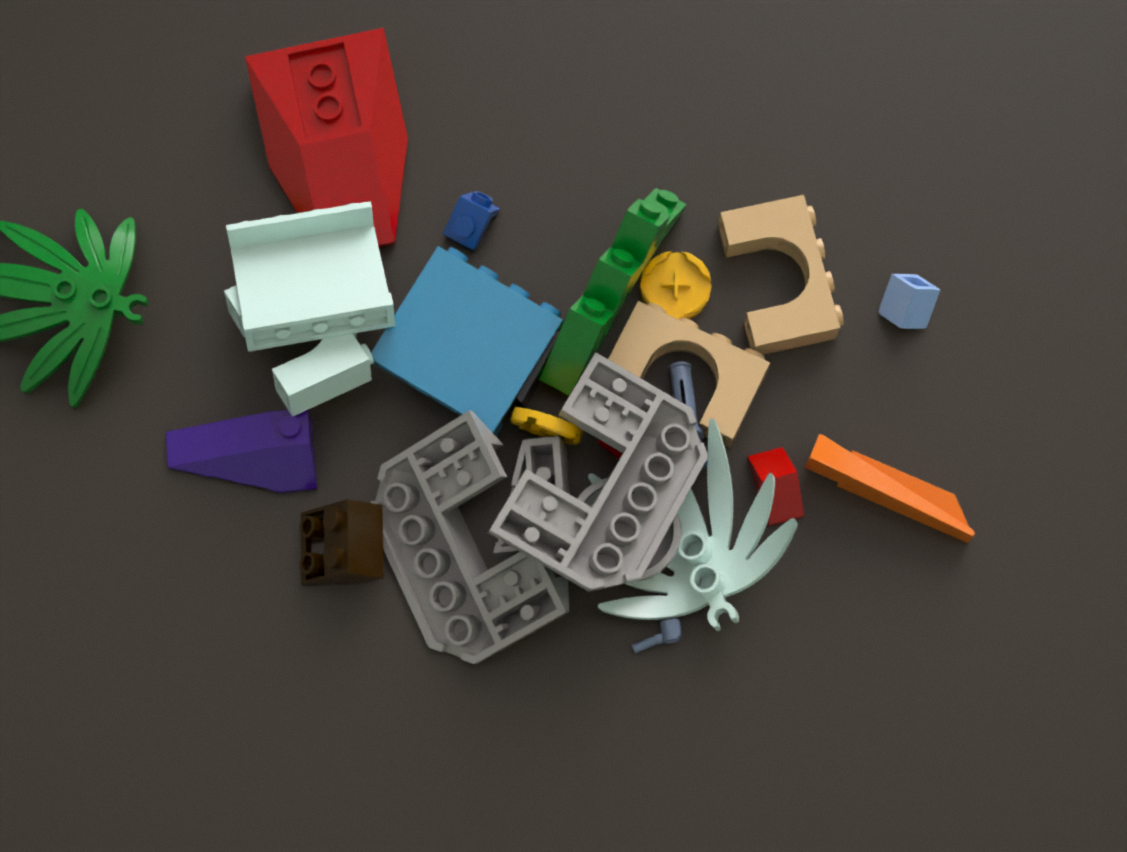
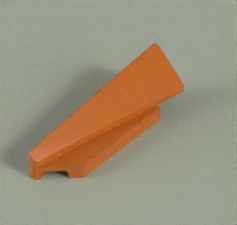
M819 434L806 463V469L838 482L837 487L966 543H969L973 538L975 532L969 527L955 494L853 450L849 452L826 436Z

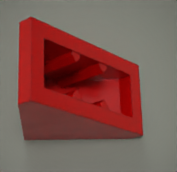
M780 447L748 456L747 460L757 492H759L769 473H772L775 477L774 498L767 522L768 527L787 522L791 518L799 519L804 517L798 472L784 448Z

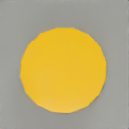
M672 251L654 257L644 268L640 283L644 304L648 302L655 303L664 308L667 312L666 314L678 320L680 318L691 319L701 313L709 301L712 288L710 272L704 263L687 252L672 253Z
M515 407L510 418L511 424L519 426L521 430L543 438L560 435L564 437L563 442L570 445L579 444L584 430L566 420L526 408Z

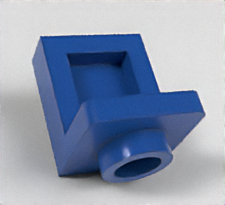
M474 191L473 193L461 195L442 234L471 250H475L478 248L491 218L498 214L500 208L493 205V199L484 193Z

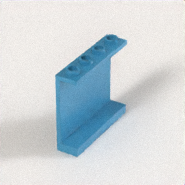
M437 246L395 313V326L385 329L372 350L373 364L459 416L467 411H473L497 437L504 426L502 423L504 416L557 331L560 332L564 323L563 319L559 318L561 312L546 302H542L541 306L528 299L530 294L515 284L507 287L498 282L499 276L489 268L481 265L479 269H476L466 263L468 257L452 247L446 251Z

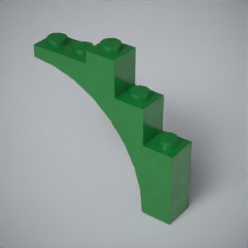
M655 188L644 200L638 198L627 209L611 247L598 259L583 295L569 309L539 380L570 396L594 354L598 353L617 314L645 266L665 236L682 216L687 204L680 201L674 193Z

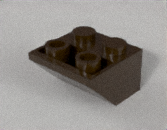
M346 499L301 513L300 570L302 586L352 585L384 578L383 505Z

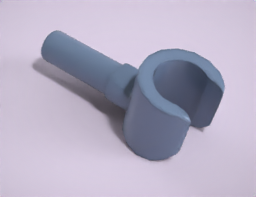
M678 619L661 621V634H656L633 644L632 647L635 654L657 644L678 642L682 637L681 622Z

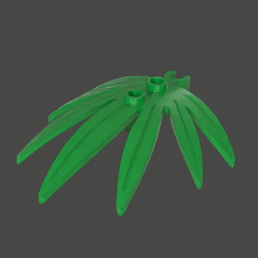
M78 209L75 215L76 236L80 248L89 263L87 267H83L68 251L47 236L19 224L0 221V231L15 245L42 263L62 272L57 274L31 266L0 263V297L52 304L50 307L26 308L1 314L0 343L33 335L69 322V326L52 337L33 358L22 379L20 389L24 394H28L42 384L71 356L82 342L71 366L68 385L69 404L73 409H77L102 361L110 337L113 320L119 315H123L132 324L141 325L144 322L141 315L132 313V309L136 305L148 307V299L141 294H132L128 297L121 296L134 259L136 223L133 218L129 217L118 226L110 243L109 260H107L104 242L97 226L85 210Z

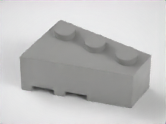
M560 436L522 440L511 482V493L527 469L570 494L567 447ZM498 539L493 554L503 562L520 551Z

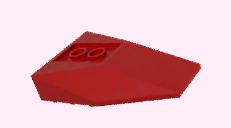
M384 28L245 56L269 168L295 211L302 213L315 209H326L345 206L351 203L371 201L373 223L379 248L394 245L396 242L408 136Z

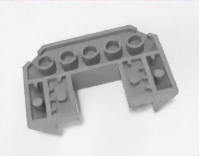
M595 353L559 413L560 417L622 452L593 506L590 507L526 469L488 532L588 592L637 581L642 578L708 458L705 445L700 442L695 427L697 422L692 408L600 354Z
M467 411L383 463L377 480H380L375 501H371V503L383 505V550L428 647L458 656L461 660L469 663L478 664L568 613L569 592L568 579L565 577H555L551 569L522 552L516 553L489 570L487 569L458 506L507 477L495 453L497 449L504 445L473 411Z

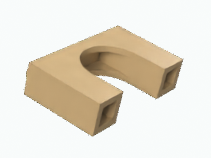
M804 195L720 212L718 228L726 258L760 250H777L792 257L804 274L805 289L796 299L783 305L746 313L744 327L750 349L758 351L762 355L836 339L841 328L840 326L844 325L840 305H834L831 295L834 292L832 274L830 271L825 272L822 262L825 259L824 244L821 238L816 239L813 227L816 226L815 212L812 206H807Z
M638 301L608 360L643 379L650 365L664 354L683 351L703 359L714 374L716 390L699 425L704 429L705 437L708 438L709 420L713 418L719 427L724 446L730 448L767 374L770 362L764 360L765 357L758 351L746 348L744 351L732 345V341L721 334L713 333L710 335L700 330L695 322L687 318H680L678 320L666 314V310L655 303L648 302L644 304Z

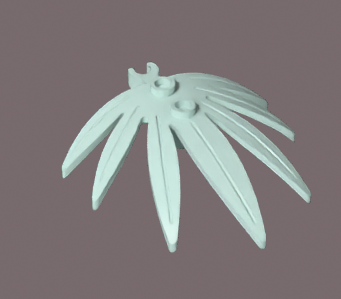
M713 418L709 420L707 451V488L712 536L709 537L702 512L692 489H690L677 512L681 524V538L678 551L667 566V568L674 572V575L670 577L659 573L644 581L624 583L640 590L667 594V596H637L598 604V608L602 612L631 619L662 620L684 616L709 605L708 621L716 631H719L721 627L718 623V618L722 613H729L734 623L739 622L738 612L725 598L747 589L763 578L776 565L789 546L797 528V522L794 518H791L778 528L753 553L765 530L772 508L775 477L772 473H769L750 507L734 548L729 550L733 527L732 480L719 427ZM591 473L588 475L592 484L601 480L595 474Z

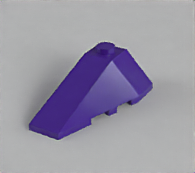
M288 410L269 411L166 432L167 463L169 469L209 478L215 477L234 481L236 484L252 485L277 493L318 490L313 420L309 410L293 417Z

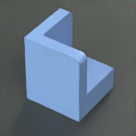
M891 274L879 308V314L899 328L925 329L929 323L940 289L918 275Z

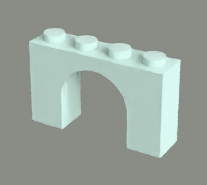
M237 285L224 290L228 312L243 337H245ZM357 333L322 339L318 346L310 352L272 369L276 391L292 417L372 380L370 365L374 363V360L365 343L360 345L357 341Z

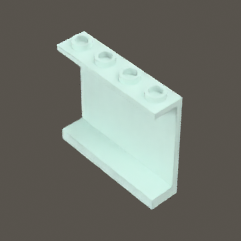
M371 201L226 225L248 352L395 326L391 292H388L373 223Z

